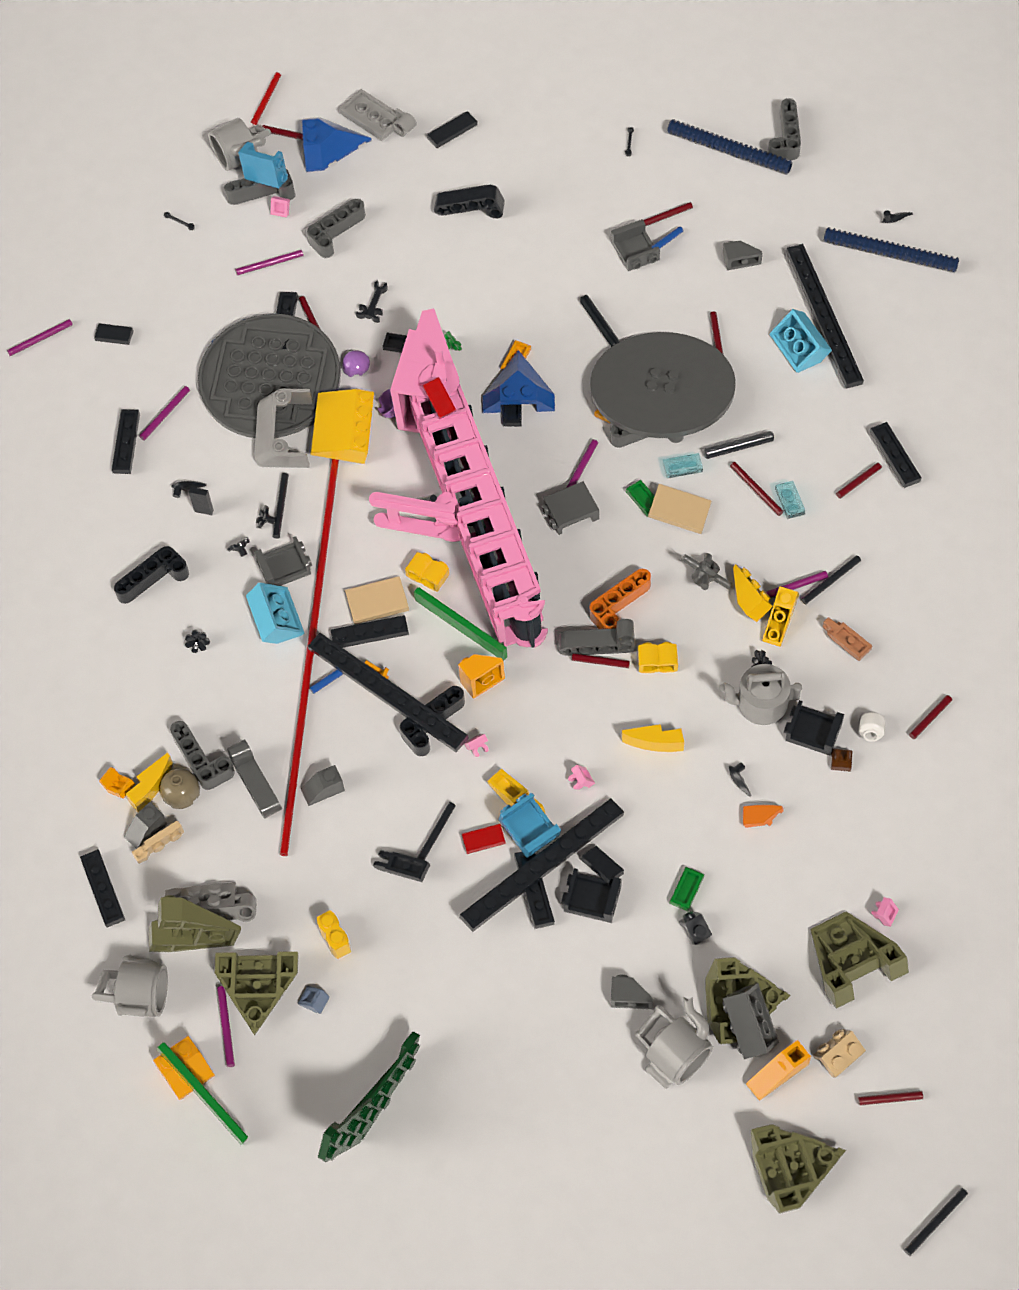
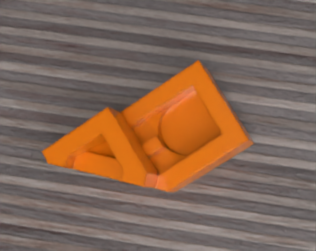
M778 805L743 806V825L745 828L764 826L766 824L770 826L773 823L772 820L779 813H782L784 808Z

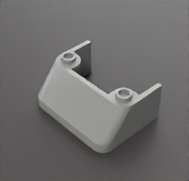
M278 389L259 401L255 440V461L259 466L309 468L307 453H289L287 442L283 439H275L277 407H285L289 404H313L310 389Z

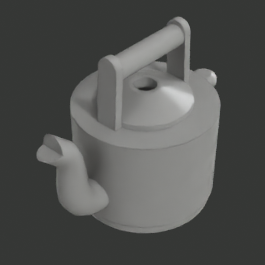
M238 117L211 130L208 136L217 159L223 168L229 171L241 166L238 152L247 142L253 143L255 151L258 152L257 147L263 146L266 143L265 137L269 136L271 131L259 124L248 128L243 120Z
M759 664L749 668L743 674L739 693H735L734 688L727 683L721 684L719 689L725 692V699L729 704L739 705L741 713L747 720L758 725H770L779 721L785 715L789 701H798L800 699L802 685L800 683L791 685L786 673L774 665Z
M129 954L123 957L124 961L121 963L119 971L103 970L101 972L98 986L92 994L93 1000L115 1003L119 1016L156 1017L162 1014L168 989L166 965L153 960L135 959ZM109 979H116L113 986L114 994L104 993Z
M683 997L684 1010L696 1028L684 1017L675 1019L661 1006L657 1005L655 1011L640 1030L635 1032L636 1037L648 1048L646 1057L651 1062L645 1071L666 1089L672 1083L680 1085L687 1081L703 1065L713 1050L711 1042L706 1039L709 1034L708 1022L694 1009L693 997L689 1000ZM664 1016L671 1024L660 1029L651 1044L645 1036L658 1019Z

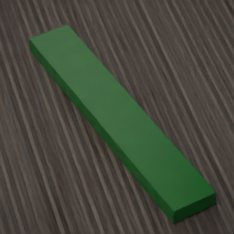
M417 587L414 591L416 602L496 657L502 658L503 661L507 658L506 646L420 587Z
M162 1042L157 1047V1051L239 1144L242 1145L248 1139L245 1132L167 1044Z

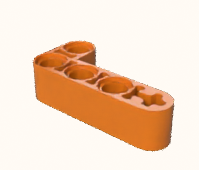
M638 569L590 603V619L598 629H616V623L619 621L616 613L650 589L651 573L647 569Z

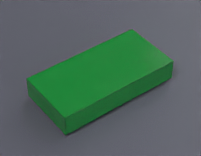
M639 480L626 488V493L648 517L655 495L642 480Z
M685 867L670 899V904L689 911L704 879V874Z

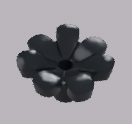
M267 505L263 507V510L260 509L259 511L260 517L256 519V523H258L257 528L261 529L266 522L270 524L275 522V517L269 515V507Z
M246 537L238 542L237 545L233 544L228 547L227 550L229 552L231 550L238 551L241 557L248 554L245 547L250 540Z
M192 630V635L187 634L185 637V647H192L191 651L193 653H197L198 648L201 651H205L207 649L206 645L210 644V640L206 638L205 632L200 633L197 630Z
M755 650V657L751 661L754 665L751 667L759 664L772 665L769 657L765 656L766 652L764 650Z

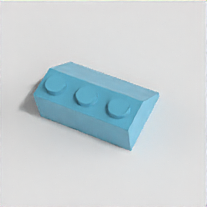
M792 309L769 334L797 373L821 363L832 351L806 313Z
M259 582L246 595L262 642L278 644L304 634L288 587Z

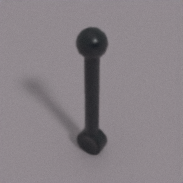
M633 127L628 128V146L625 151L627 157L632 155L630 149L632 133L634 132Z
M169 212L164 213L165 218H170L187 226L188 230L195 229L193 223L188 224L172 216Z

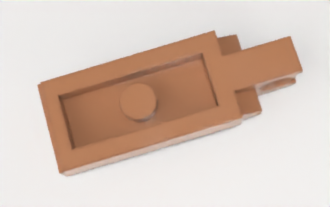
M829 617L823 622L822 627L827 631V635L858 661L872 649V645L844 622L836 623Z

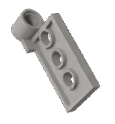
M362 89L339 108L340 114L381 141L393 131L400 136H405L416 126V120L411 114L403 112L398 108L393 110Z
M236 882L165 890V896L174 895L184 898L217 915L225 914L227 920L239 919L248 922L256 916V897L250 893L237 894Z

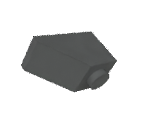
M741 240L723 243V258L727 271L761 265L762 251Z
M336 765L317 772L301 788V791L308 806L344 792L345 789Z
M149 802L135 815L124 836L125 839L136 849L142 846L144 841L157 834L167 825L164 814Z
M627 975L612 977L611 1008L653 1009V998L634 978Z

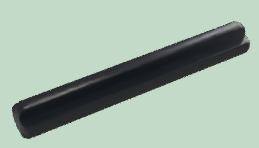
M588 295L581 296L580 303L612 347L619 343L620 340Z
M772 431L708 447L704 449V455L706 459L769 443L774 441V435Z

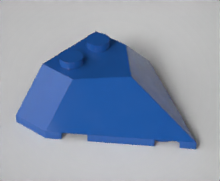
M321 117L302 119L306 172L323 171L332 162H338L357 150L359 145L364 142L368 143L372 139Z
M518 350L483 395V413H501V405L536 404L537 412L555 411V394Z

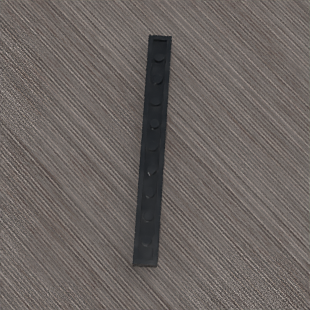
M804 244L787 247L786 253L823 338L832 349L830 353L845 388L862 385L864 379Z
M319 633L308 645V649L454 752L457 753L469 739L466 733L322 633Z
M610 798L463 911L459 918L474 932L624 815V811Z

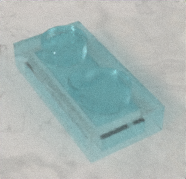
M699 453L663 459L667 478L703 472Z
M794 481L775 485L776 493L787 519L805 515V508Z

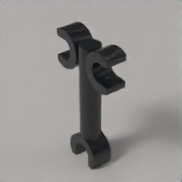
M376 280L374 283L375 293L368 309L366 305L359 304V310L363 312L356 311V317L358 319L372 318L373 322L380 323V317L376 315H383V310L376 308L381 294L385 293L388 287L386 282L384 286L379 287V281Z

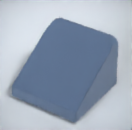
M307 986L298 1004L321 1014L329 1000V995L322 989Z

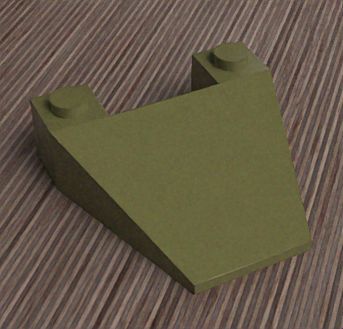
M167 895L160 898L158 903V920L152 921L149 927V952H177L234 946L241 931V926L184 898Z
M844 912L811 928L825 993L836 1009L855 1000L852 981L878 968L882 969L890 981L909 973L907 956L897 943L848 912Z

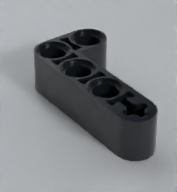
M492 184L440 192L436 195L434 212L445 216L485 209L491 218L499 219L503 216L505 200L498 187Z
M164 546L115 583L114 591L117 599L123 604L133 601L167 573L176 581L186 580L189 577L186 561L172 547Z
M452 686L425 706L444 719H447L464 706V691L459 686ZM439 707L444 708L443 710H436ZM404 719L400 724L403 741L417 756L427 755L430 752L427 732L409 719ZM408 729L413 730L412 732H405ZM418 743H425L423 746H417Z

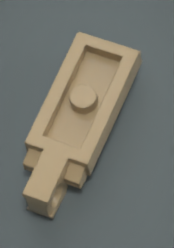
M175 821L144 841L142 846L132 851L136 861L140 864L148 860L151 853L161 851L165 844L178 840L184 833L179 821Z

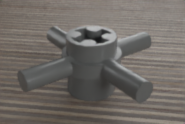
M707 553L702 562H698L686 554L682 556L681 560L696 569L691 577L703 590H707L709 583L712 581L719 583L727 589L731 587L732 583L717 574L720 568L712 560L711 554Z

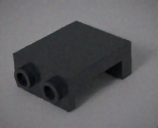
M799 700L797 706L793 705L790 713L792 717L791 723L787 722L784 729L786 741L831 756L843 723L844 714L837 712L834 717L802 706L803 701Z
M574 868L573 874L568 875L566 884L569 886L568 892H564L561 904H564V912L612 923L622 887V879L614 877L613 882L608 884L601 878L580 874L578 869Z

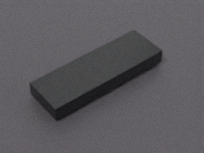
M467 111L427 134V139L436 148H439L477 126L478 122Z

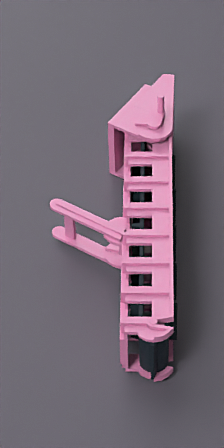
M435 309L424 310L421 313L417 329H409L390 391L398 430L420 433L442 494L437 497L435 502L374 492L369 496L370 504L374 507L387 509V513H378L374 516V524L381 528L441 538L450 542L461 541L498 642H503L504 646L517 643L522 647L535 648L541 645L548 633V628L542 629L541 622L544 621L542 610L545 600L539 601L541 589L538 574L533 571L522 543L521 530L516 528L505 500L504 487L499 485L489 459L488 447L483 444L473 419L472 406L468 405L460 386L459 376ZM438 377L456 408V412L442 419H439L422 385ZM457 458L460 459L463 468H460ZM470 488H471V490H472V493H473L474 498H472V496H471V494H470V491H469ZM460 492L462 498H459L460 503L456 499L455 493ZM399 511L434 517L436 522L400 516ZM482 519H483L484 524H485V527H486L485 529H484V527H483V525H482V522H481ZM467 526H473L475 532L469 533ZM493 551L496 552L498 559L495 558ZM505 619H509L510 626H504Z

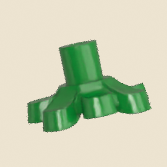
M447 331L444 337L447 340L448 349L462 350L461 343L455 341L456 338L450 331Z

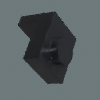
M690 911L682 916L683 919L679 921V924L684 926L693 945H697L712 936L701 913Z

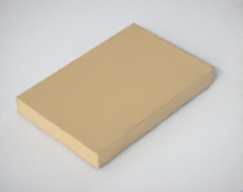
M658 484L648 517L701 534L712 501Z
M400 576L345 590L354 625L409 611Z

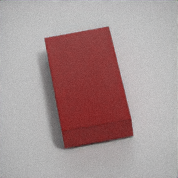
M439 377L422 385L439 419L456 412V408Z
M500 824L462 834L467 854L506 844Z

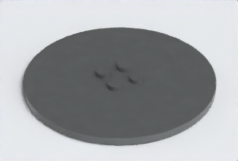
M263 314L233 324L214 339L206 350L199 367V391L206 409L219 424L236 434L256 438L257 407L261 399L278 389H310L313 404H289L285 407H277L275 438H280L297 433L314 423L318 393L338 391L341 380V367L333 343L317 326L291 315ZM289 339V341L286 343L287 349H282V347L285 345V342Z
M654 332L630 337L609 348L598 359L593 368L590 390L598 411L609 422L620 429L644 437L675 438L704 430L717 422L727 412L735 394V375L727 358L711 344L685 334Z

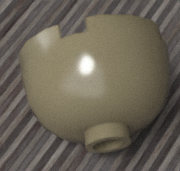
M174 769L169 771L161 780L160 793L163 801L172 808L184 809L190 807L193 801L199 797L200 786L197 778L191 771Z

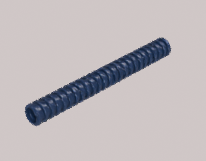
M672 119L668 124L667 131L674 136L677 134L678 137L682 136L683 139L687 138L689 141H696L697 144L701 143V145H706V147L711 146V149L716 148L717 151H725L726 154L730 153L731 156L735 155V157H740V159L745 158V161L750 160L751 163H759L760 166L765 165V168L769 167L771 170H779L780 173L784 172L785 175L792 168V160L782 159V156L777 157L776 154L773 156L772 153L768 154L767 151L763 152L762 149L758 150L756 147L753 149V146L748 147L747 144L743 145L742 142H733V139L729 140L727 137H719L718 134L714 135L713 132L709 133V131H704V129L700 130L699 127L695 128V126H690V124L685 125L684 122L680 123L679 120Z
M828 227L824 235V242L829 241L830 244L845 245L847 248L850 246L851 249L855 247L856 250H867L868 253L872 251V254L876 252L877 255H888L889 258L893 256V259L897 257L899 260H909L910 263L914 261L915 264H926L925 266L927 267L931 265L932 268L935 266L936 269H947L948 272L952 270L955 273L959 263V257L953 258V256H943L942 253L939 255L937 252H926L925 249L922 251L921 248L917 250L916 247H905L904 244L900 246L899 243L896 245L894 242H884L883 239L879 241L878 238L862 237L861 234L858 236L857 233L841 232L840 229L837 231L836 228L832 230Z

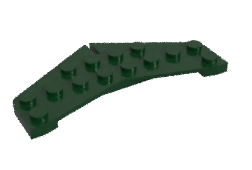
M413 1031L402 1044L399 1058L340 1124L334 1122L325 1130L318 1153L319 1159L324 1162L332 1161L338 1155L360 1144L361 1140L365 1138L382 1109L385 1110L389 1105L390 1097L403 1079L406 1071L413 1068L416 1062L414 1056L420 1047L418 1044L420 1035Z

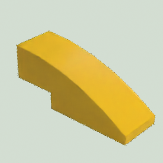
M661 724L622 730V742L633 747L657 752L684 751V738L681 728L662 731Z
M168 752L137 775L139 784L125 794L129 803L137 812L141 811L160 791L161 780L171 770L173 762Z
M500 769L487 781L507 805L513 806L517 803L516 800L523 794L529 795V791L503 769ZM534 798L536 803L545 813L543 805Z

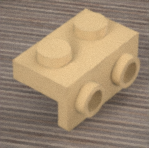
M840 1029L832 1035L833 1038L827 1043L821 1044L813 1055L815 1059L822 1062L834 1078L866 1051L855 1034L850 1030Z

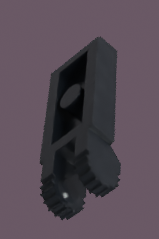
M380 850L378 856L387 860L388 863L375 861L373 864L374 868L383 872L423 882L430 867L429 862L384 850Z

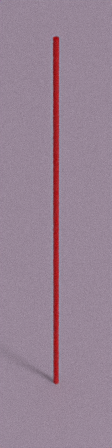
M332 459L282 833L281 856H288L314 657V653L308 649V645L317 634L339 464L337 459Z

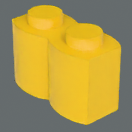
M417 552L405 568L408 578L436 592L439 591L450 575L446 563L432 560L431 556L427 553Z
M646 642L638 645L639 672L668 673L678 671L677 644L663 642L656 645Z
M331 910L317 916L320 933L328 942L332 955L339 959L349 954L351 947L348 936L340 927L337 916Z

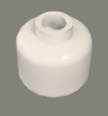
M875 712L864 714L860 719L859 725L861 737L870 742L881 739L885 733L886 722L884 717Z

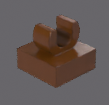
M833 749L831 770L851 772L853 751Z

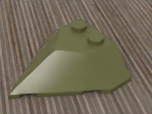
M236 952L215 953V975L255 1036L298 974V952H277V955L238 956Z
M735 957L714 959L705 978L707 1022L719 1044L738 1042L736 1035L731 1031L729 1015L723 1008V998L728 994L754 983H759L769 1015L777 1009L776 1006L791 996L777 988L775 984L753 969L740 963L741 961Z
M773 1124L751 1129L753 1159L767 1200L779 1214L800 1209L846 1151L839 1147L834 1148L825 1145L826 1143L796 1132L790 1133L779 1129L778 1126Z

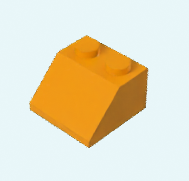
M474 654L464 658L458 664L460 683L473 699L505 679L504 661L502 658Z
M189 1036L170 1048L201 1084L215 1076ZM162 1055L153 1060L179 1100L193 1091Z

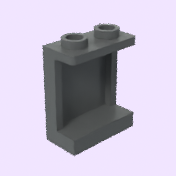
M643 219L611 230V243L628 271L639 269L642 266L660 260L659 247L652 249L654 244L645 231Z
M584 481L543 497V513L545 516H549L551 528L553 530L556 529L558 535L562 534L563 528L589 517L592 522L599 520V508Z
M296 536L292 537L293 543L263 554L261 549L254 551L257 564L266 584L282 586L311 574L310 567L312 562L309 556L305 557L304 552L306 550L303 542H298Z

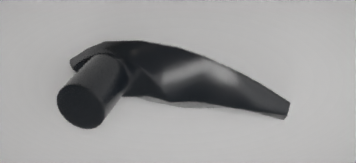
M885 210L882 223L900 221L907 216L913 215V212L891 214L889 210Z
M180 481L171 485L174 488L173 497L180 498L181 490H189L190 487L200 488L207 486L206 483L196 481Z
M740 762L735 767L729 766V772L734 783L751 797L752 795L744 782V778L740 775V772L745 769L744 764Z

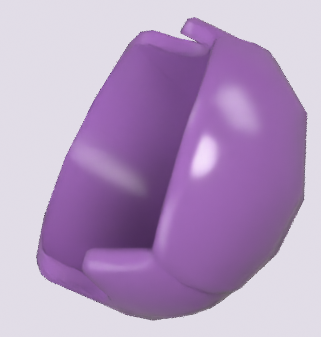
M358 350L348 352L343 358V372L349 377L354 375L362 376L369 369V357L364 352Z
M388 389L378 399L381 404L378 411L385 418L395 417L391 391Z

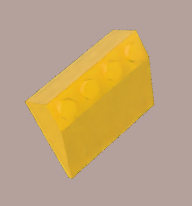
M351 389L318 393L311 455L365 464L369 447L374 392Z

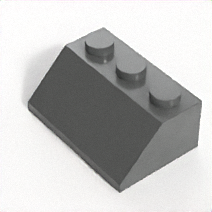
M754 983L732 992L723 998L724 1011L729 1015L731 1031L736 1035L738 1041L737 1048L744 1059L766 1054L779 1043L759 983Z

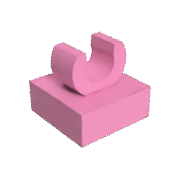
M273 196L271 198V215L288 217L290 199Z
M479 734L464 743L467 750H472L475 757L480 756L477 751L479 747H482L484 752H488L487 745L483 744L488 741L485 734Z
M576 765L571 769L573 774L569 776L568 780L573 782L577 779V784L573 786L574 789L580 790L583 786L590 788L595 784L586 767Z
M884 897L882 902L878 901L875 903L879 908L878 911H872L871 913L874 918L880 919L884 926L891 927L899 909L891 898Z

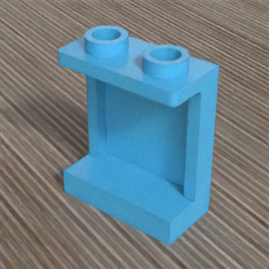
M247 142L239 150L238 153L246 180L280 188L288 179L281 151H278L274 156L256 152L251 142Z
M533 793L520 796L516 800V804L504 807L500 811L501 814L499 816V822L527 858L557 838L561 832L557 824L553 825L536 803Z

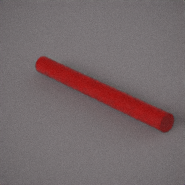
M279 72L274 74L251 120L253 125H257L281 77Z

